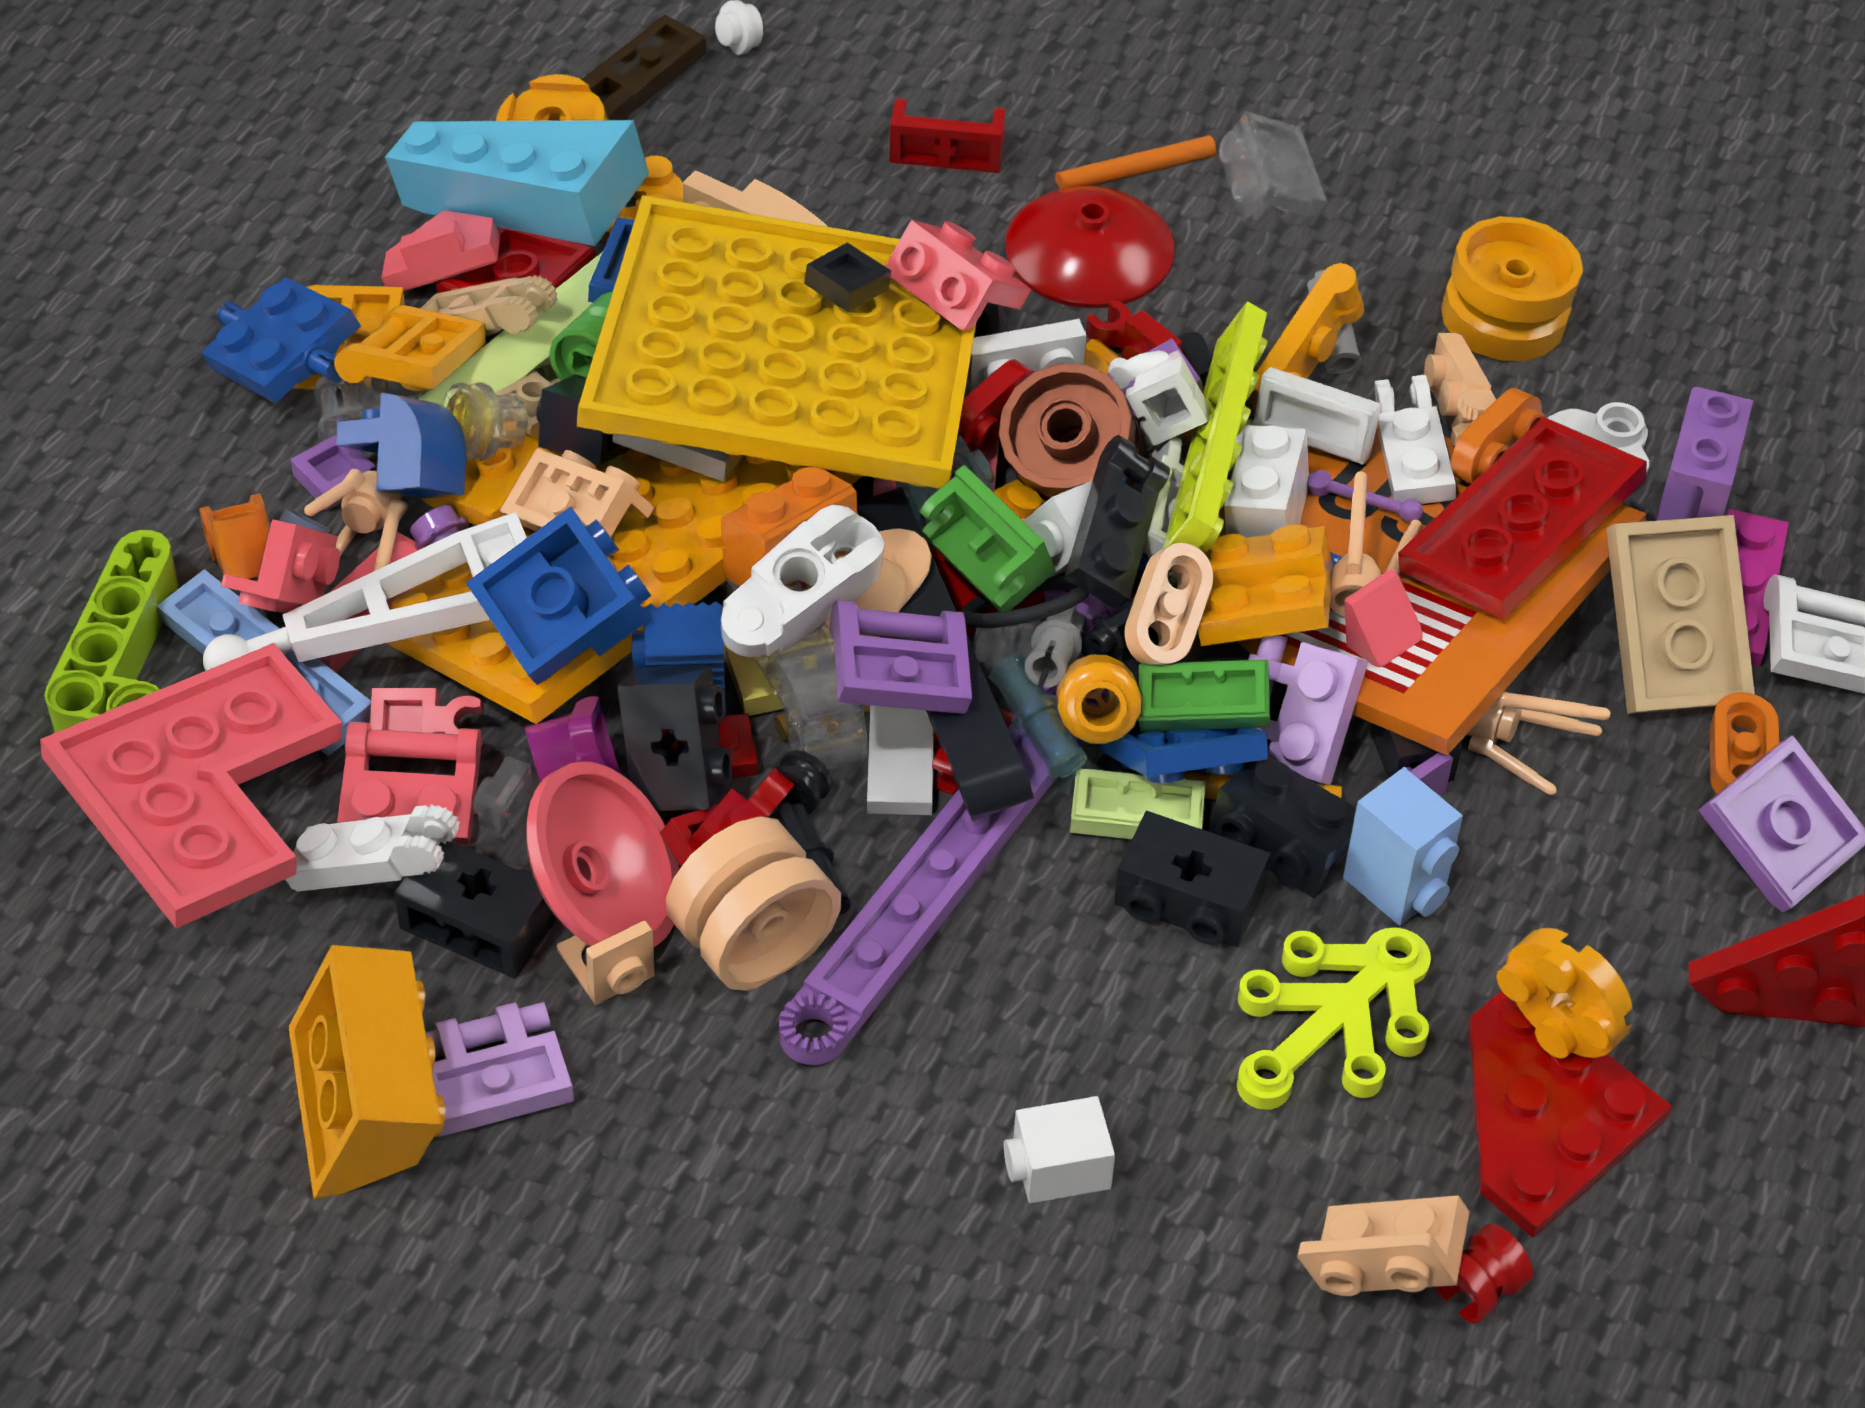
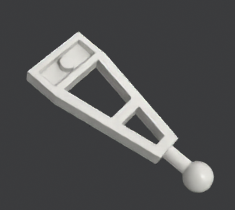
M514 512L456 532L283 614L286 627L249 640L233 634L218 636L207 645L204 651V669L207 671L272 643L283 654L294 651L299 663L490 620L472 592L391 610L387 600L466 562L474 577L527 538L518 515ZM366 609H369L370 615L345 620Z

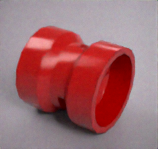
M1490 1223L1484 1225L1468 1238L1466 1249L1462 1252L1457 1284L1436 1286L1435 1289L1445 1301L1460 1290H1463L1470 1296L1473 1302L1463 1308L1458 1314L1466 1322L1475 1324L1482 1321L1496 1309L1498 1297L1514 1295L1527 1286L1533 1278V1267L1528 1254L1518 1240L1501 1226Z

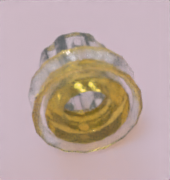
M463 382L452 385L446 392L442 406L446 407L460 424L465 440L466 462L471 461L473 458L478 461L490 460L498 451V448L519 447L524 441L528 426L527 411L524 402L514 393L496 394L489 385L483 382L471 385Z

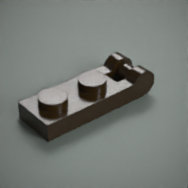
M664 14L581 80L589 85L592 93L599 96L608 120H627L632 112L707 53L706 36ZM607 93L610 94L608 98H602Z

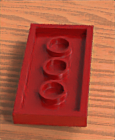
M1542 417L1398 552L1399 571L1503 620L1646 480L1647 461L1546 417Z

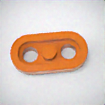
M1510 388L1504 392L1459 437L1451 459L1453 475L1472 484L1542 417H1545L1542 413L1540 399L1517 388Z
M1746 692L1732 693L1723 697L1715 707L1710 723V782L1716 794L1737 778L1736 776H1740L1779 744L1777 712L1768 701L1758 695ZM1742 727L1749 732L1738 733L1733 728Z

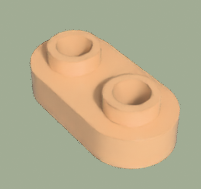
M1187 543L1173 544L1152 555L1146 565L1125 625L1126 645L1132 656L1141 664H1171L1184 658L1191 649L1213 585L1211 564L1206 555L1197 547ZM1169 570L1178 579L1177 589L1172 587L1168 581ZM1149 626L1158 634L1157 646L1149 638Z

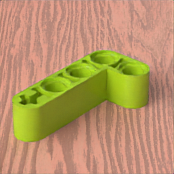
M153 530L134 531L122 537L115 545L45 690L44 697L54 733L160 690L156 685L137 680V677L163 624L157 605L177 591L179 586L171 547L168 539L162 533Z

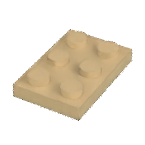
M1734 515L1619 523L1606 527L1627 714L1716 707L1717 703L1726 695L1737 692L1755 694Z

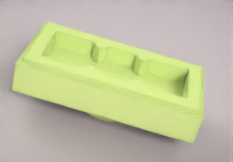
M1076 768L1070 833L1132 839L1146 810L1202 829L1206 781L1183 779L1172 783L1148 782L1146 776L1142 774Z

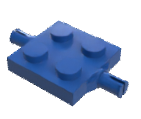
M285 277L279 283L267 288L261 294L259 301L250 309L245 310L234 302H225L224 305L227 309L220 306L217 318L222 325L226 326L218 332L216 339L200 352L211 369L276 403L296 384L313 374H320L334 383L342 381L335 370L334 361L336 356L334 354L339 346L359 329L361 325L350 308Z

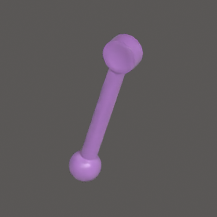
M1315 471L1308 476L1307 482L1311 494L1324 496L1333 493L1352 499L1354 487L1332 481L1331 475L1327 471ZM1366 491V504L1399 513L1402 520L1407 523L1419 520L1422 517L1423 507L1415 499H1407L1401 502Z

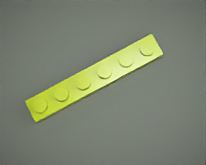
M1248 301L1216 342L1203 392L1209 404L1208 422L1195 427L1193 430L1163 549L1173 544L1187 543L1203 552H1207L1215 543L1222 530L1224 520L1218 517V513L1226 502L1233 486V482L1227 479V476L1236 463L1242 449V445L1237 443L1236 439L1244 428L1251 412L1245 406V402L1253 392L1259 379V374L1254 372L1253 369L1267 345V340L1262 337L1267 312Z

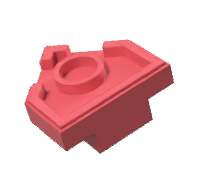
M443 210L413 233L402 236L401 242L386 252L381 277L385 287H403V292L496 263L500 233L494 219Z

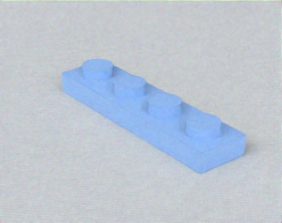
M205 569L157 605L161 622L202 655L207 645L218 636L233 634L249 640L279 629L252 606L239 604V596L229 588L222 587L221 582ZM294 651L284 654L342 722V740L320 749L330 756L345 744L349 722L370 723L371 701L319 659L298 663Z

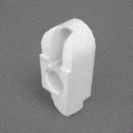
M833 504L819 510L807 522H802L752 567L751 577L724 600L721 616L722 640L728 649L737 655L746 657L761 656L762 654L769 656L778 648L779 652L783 654L830 618L835 600L854 601L870 589L879 578L883 564L885 542L881 534L872 523L856 514L849 507ZM835 552H850L844 558L836 559L834 556ZM791 581H803L811 585L812 588L797 592L790 590L784 585Z

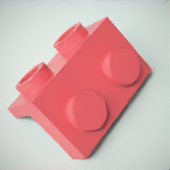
M911 220L885 266L891 270V278L956 327L966 331L973 329L988 302L1020 310L1032 290L1013 276L1017 268L1011 262L990 251H985L984 254L972 246L976 238L967 230L949 221H945L942 227H937Z
M272 519L258 581L223 574L221 586L241 591L239 604L281 613L292 611L298 608L300 604L304 605L323 596L326 585H330L334 581L340 562L339 550L335 548L338 536Z

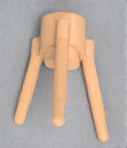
M351 469L341 483L306 505L304 512L308 516H314L343 498L341 503L342 518L346 525L338 535L335 547L339 550L340 557L357 532L366 534L379 530L384 526L374 565V571L390 563L399 521L407 511L408 506L401 500V495L376 491L377 471L361 473L358 469Z
M1363 471L1357 472L1354 479L1348 554L1344 555L1334 565L1332 570L1330 607L1342 617H1345L1344 600L1382 575L1375 560L1371 556L1362 553L1367 498V475ZM1419 520L1410 522L1386 571L1392 569L1398 575L1400 574L1398 552L1420 532L1422 523Z
M1504 691L1466 734L1472 736L1468 750L1491 758L1529 784L1534 785L1549 795H1553L1557 791L1556 786L1495 745L1498 739L1510 742L1516 732L1519 720L1560 730L1599 736L1602 734L1600 726L1565 716L1604 721L1610 718L1611 713L1604 707Z

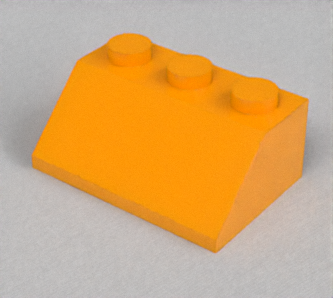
M331 945L289 1024L314 1199L344 1194L417 1165L433 1137H438L442 1132L445 1122V1102L440 1094H436L432 1074L435 1062V1046L433 1039L425 1034L422 1017L425 1004V989L422 981L416 980L410 951Z

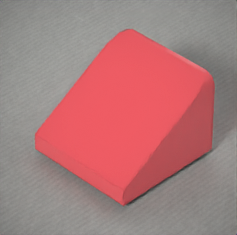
M1392 569L1386 571L1344 600L1347 647L1376 667L1385 666L1423 638L1421 625L1400 577Z

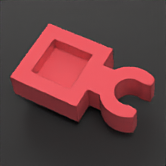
M372 688L370 724L374 730L458 734L460 719L466 714H484L485 706L479 698L473 696H460L450 701L446 706H440V693L436 688Z

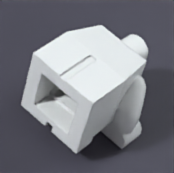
M1157 350L1136 355L1128 360L1117 358L1111 361L1108 374L1120 389L1126 388L1131 381L1135 380L1134 385L1126 389V398L1138 418L1142 417L1140 430L1142 434H1145L1148 444L1155 446L1208 422L1209 404L1179 350L1170 354Z

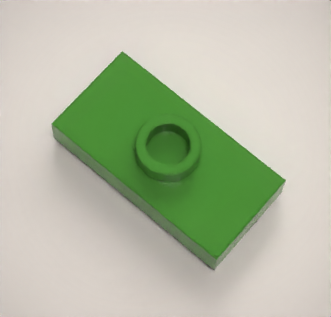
M1268 660L1184 662L1166 665L1139 664V691L1142 697L1141 713L1139 715L1140 732L1270 727V676Z

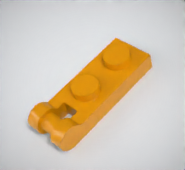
M1343 263L1334 264L1323 272L1256 373L1259 374V379L1250 395L1255 411L1262 375L1270 367L1308 379L1318 362L1326 361L1331 355L1336 344L1337 334L1342 326L1352 324L1362 317L1364 303L1362 295L1358 290L1356 272L1351 266Z

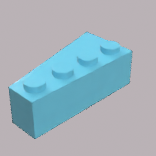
M634 120L413 122L385 157L403 206L430 215H438L444 210L490 217L494 219L498 228L501 227L591 246L597 245L649 174Z

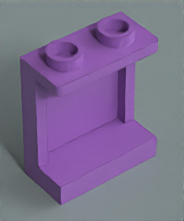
M1701 387L1692 388L1656 521L1724 515L1753 400Z

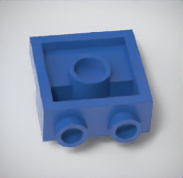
M571 506L466 582L527 675L537 685L590 647L600 657L652 619L642 605V602L652 596L629 564L619 571L609 558L619 551L610 535L597 519L586 525Z

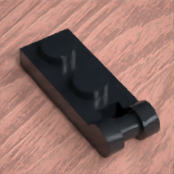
M1120 435L1114 436L1100 455L1064 576L1071 583L1084 589L1114 609L1130 599L1158 495L1165 486L1171 470L1169 466L1155 457L1146 460L1135 453V445ZM1123 475L1134 481L1132 487L1121 481Z

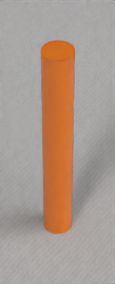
M1211 135L1056 172L1055 182L1060 189L1072 186H1096L1216 156V145Z

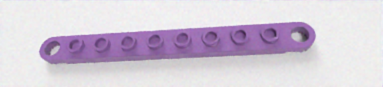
M1121 606L1116 610L1112 607L1108 608L1107 614L1103 612L1100 615V619H1109L1121 611ZM1079 653L1077 659L1083 658L1085 656ZM1044 683L1008 728L1029 779L1034 799L972 822L959 790L955 793L805 979L804 986L792 1001L785 1004L784 1011L782 1010L779 1015V1042L783 1051L791 1059L806 1065H820L840 1055L1085 743V741L1074 737L1063 725L1055 702L1056 686L1048 688L1044 687ZM1105 688L1101 694L1103 699L1107 697L1108 689ZM1086 699L1091 703H1097L1096 699ZM817 1019L827 1023L832 1031L828 1032L827 1038L825 1035L821 1036V1041L813 1038V1042H809L808 1037H805L803 1040L801 1034L798 1033L796 1035L795 1028L805 1020Z

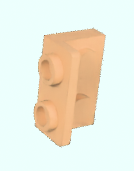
M537 448L500 512L505 516L516 512L522 526L537 531L571 506L586 525L597 519L611 537L626 511L648 519L654 507L637 492L641 484L626 472L616 467L608 466L604 473L598 471L596 466L572 451L565 450L560 457Z
M1459 1196L1328 1206L1321 1240L1301 1242L1297 1258L1321 1290L1339 1296H1353L1362 1291L1392 1289L1417 1292L1424 1290L1426 1287L1456 1285L1470 1211Z

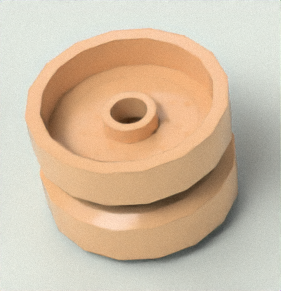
M761 816L737 822L707 840L690 855L674 876L666 896V911L670 920L695 948H700L701 957L729 989L743 991L758 988L810 957L832 931L841 910V892L812 859H806V852L778 819Z

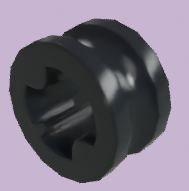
M789 751L780 761V766L775 767L795 784L780 804L787 801L790 805L801 803L808 815L812 814L820 804V799H824L833 787V780L826 766L815 756L805 751Z

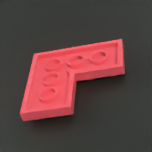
M272 643L40 739L41 757L177 929L296 875L295 854L238 785L341 741L342 722L279 648Z

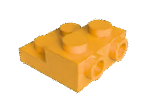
M1299 524L1287 525L1275 530L1272 534L1249 538L1240 534L1223 535L1216 539L1207 552H1203L1212 567L1213 585L1198 626L1201 646L1328 628L1333 564L1325 526L1307 528Z

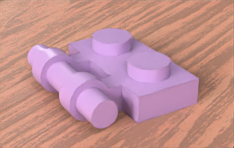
M1280 635L1262 637L1257 654H1250L1248 660L1269 661L1270 696L1275 681L1288 685L1278 720H1270V727L1256 728L1266 733L1267 739L1271 740L1268 755L1286 764L1289 768L1308 779L1331 785L1368 661L1301 642L1295 664L1291 666L1281 663L1288 638Z
M516 1002L495 1007V1015L460 1024L457 1023L456 1018L435 1023L436 1030L425 1033L427 1037L433 1039L435 1058L441 1056L444 1058V1060L434 1062L432 1070L436 1094H440L445 1102V1122L438 1138L574 1101L572 1083L555 1031L527 1037L529 1033L550 1028V1020L544 1002L518 1008ZM502 1040L504 1044L471 1053L466 1052V1050Z

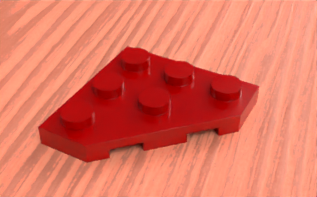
M1865 893L1688 962L1689 985L1725 1013L1865 1027Z
M1501 990L1470 1017L1468 1024L1469 1051H1471L1474 1121L1479 1156V1188L1481 1195L1534 1238L1669 1117L1672 1105L1609 1054L1602 1057L1589 1058L1571 1052L1563 1059L1550 1055L1538 1043L1535 1036L1536 1028L1524 1016L1516 1002L1508 998Z

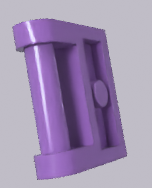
M834 601L830 616V635L834 639L838 702L966 714L972 701L966 624L963 612L942 611L940 616L859 609L854 601Z

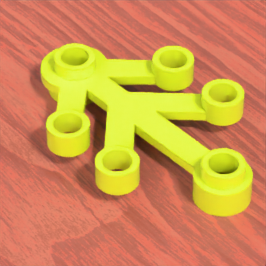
M1403 928L1379 930L1371 935L1366 944H1323L1322 940L1312 932L1296 931L1291 933L1285 939L1282 952L1283 967L1290 974L1297 977H1309L1316 974L1318 970L1360 972L1348 983H1280L1275 975L1265 970H1252L1242 977L1238 992V1004L1249 1015L1263 1017L1274 1011L1316 1012L1275 1050H1261L1243 1060L1237 1078V1090L1240 1097L1250 1106L1263 1110L1274 1109L1283 1105L1291 1094L1294 1079L1293 1072L1342 1027L1346 1053L1341 1078L1343 1087L1348 1093L1359 1098H1369L1376 1095L1382 1088L1386 1067L1382 1058L1374 1053L1369 1002L1386 988L1391 1017L1388 1022L1385 1041L1393 1053L1402 1057H1413L1424 1050L1429 1033V1024L1426 1018L1417 1011L1414 985L1422 981L1429 970L1431 954L1425 941L1417 934ZM1295 950H1306L1313 956L1301 958L1293 952ZM1388 951H1401L1405 953L1407 957L1395 958L1388 953ZM1252 989H1262L1269 996L1259 998L1251 995L1249 991ZM1410 1029L1417 1034V1037H1403L1397 1030ZM1260 1069L1271 1070L1277 1077L1265 1079L1258 1076L1256 1071ZM1365 1069L1370 1071L1374 1077L1362 1079L1356 1076L1353 1071Z

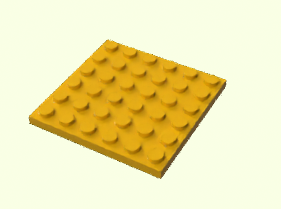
M642 195L578 405L576 427L599 430L606 434H622L652 439L670 445H687L722 451L729 455H745L775 460L793 466L818 467L845 472L852 476H868L908 483L916 487L941 489L950 481L976 324L971 331L959 329L891 277L887 291L850 312L833 304L830 300L804 284L806 265L847 242L886 266L900 239Z

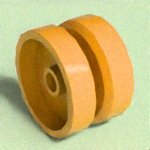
M1501 216L1478 221L1463 232L1456 247L1451 267L1452 275L1446 286L1441 306L1444 325L1450 333L1462 335L1471 351L1492 359L1524 362L1545 356L1560 344L1572 310L1571 305L1583 273L1580 253L1566 236L1546 224L1526 218Z

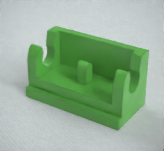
M963 465L955 472L956 476L933 494L921 508L920 513L926 519L931 520L922 532L925 539L999 612H1007L1047 580L1056 570L1045 542L974 473Z

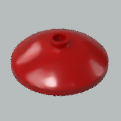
M1086 185L1051 191L1025 205L1015 215L1008 227L1005 250L1007 260L1017 268L1015 275L1018 279L1040 296L1073 307L1108 308L1109 302L1113 300L1125 305L1143 298L1154 291L1165 280L1172 268L1175 245L1167 223L1149 205L1128 193L1116 189Z

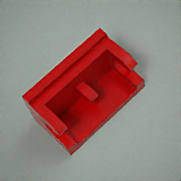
M896 98L890 123L889 163L991 173L1000 172L1006 125H1004L1006 108L995 107L993 122L990 124L905 116L907 99Z

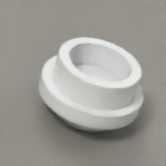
M739 0L728 1L722 6L715 23L718 40L722 45L729 46L736 55L747 54L752 47H757L762 40L763 23L758 10L752 4H744Z

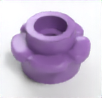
M451 505L437 507L421 516L411 526L410 533L416 541L415 548L420 550L456 532L468 529L469 521L466 517L459 518Z

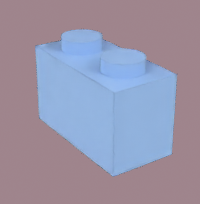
M1403 767L1357 802L1343 878L1399 926L1418 912L1423 917L1431 915L1442 905L1450 891L1447 882L1451 865L1459 852V846L1456 843L1463 815Z

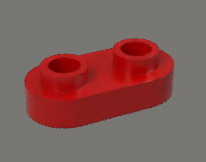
M1011 359L1000 366L963 399L955 450L967 457H973L980 451H989L999 439L1002 409L1014 388L1035 372L1033 369L1016 359Z

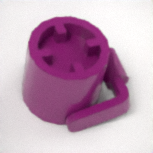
M597 696L579 700L571 714L525 727L540 783L550 773L575 762H594L605 765L620 773L601 710L600 700Z

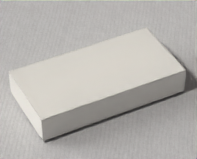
M1270 367L1262 375L1253 426L1274 425L1285 428L1306 429L1307 446L1364 464L1371 456L1382 404Z
M870 705L867 813L932 815V735L934 734V729L926 710Z

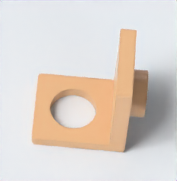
M645 920L587 948V966L582 961V953L589 945L577 936H573L557 944V951L595 1005L617 994L631 992L645 980L654 976L653 930Z

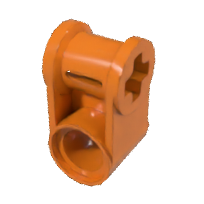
M261 494L250 495L249 502L215 511L209 506L199 508L205 538L212 559L217 561L222 573L246 579L259 577L271 527Z

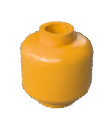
M1091 654L1075 660L1067 667L1066 674L1061 682L1056 685L1055 702L1063 725L1074 737L1087 743L1107 744L1121 739L1133 729L1141 713L1142 697L1133 673L1123 662L1108 655ZM1106 688L1108 689L1107 697L1103 699L1101 694L1103 690ZM1086 699H1096L1097 703H1091Z

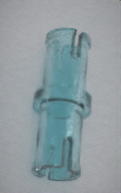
M1015 654L1010 655L992 668L990 678L997 685L1013 711V725L1018 734L1030 739L1046 765L1050 777L1053 779H1057L1059 776L1061 779L1074 774L1085 764L1087 754L1080 748L1073 735L1063 725L1057 709V698L1054 695H1048L1040 681L1036 685L1027 677L1025 672L1027 657L1024 654H1020L1018 657Z

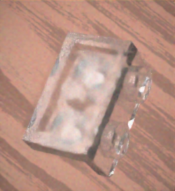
M1245 111L1235 127L1223 137L1218 151L1242 223L1255 224L1269 204L1285 212L1294 211L1316 217L1327 203L1301 128Z

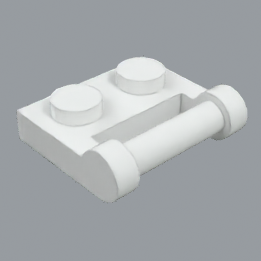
M1774 574L1767 583L1763 601L1764 608L1769 611L1771 672L1865 694V601L1797 586L1794 578Z

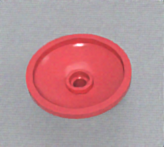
M575 762L561 767L546 776L535 790L528 810L526 829L527 852L536 884L551 911L571 933L586 944L593 946L645 920L653 930V947H655L668 936L674 926V923L667 916L666 896L674 876L680 870L679 864L660 834L665 825L646 796L622 774L605 765L594 762Z

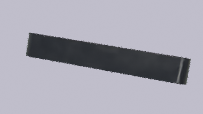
M902 486L857 503V514L872 523L878 532L900 528L915 531L924 538ZM933 556L931 558L930 571L921 586L901 608L899 613L940 616L942 611L957 612ZM967 637L972 701L966 714L927 710L926 712L939 744L945 750L951 767V773L972 822L1034 799V794L1021 758Z

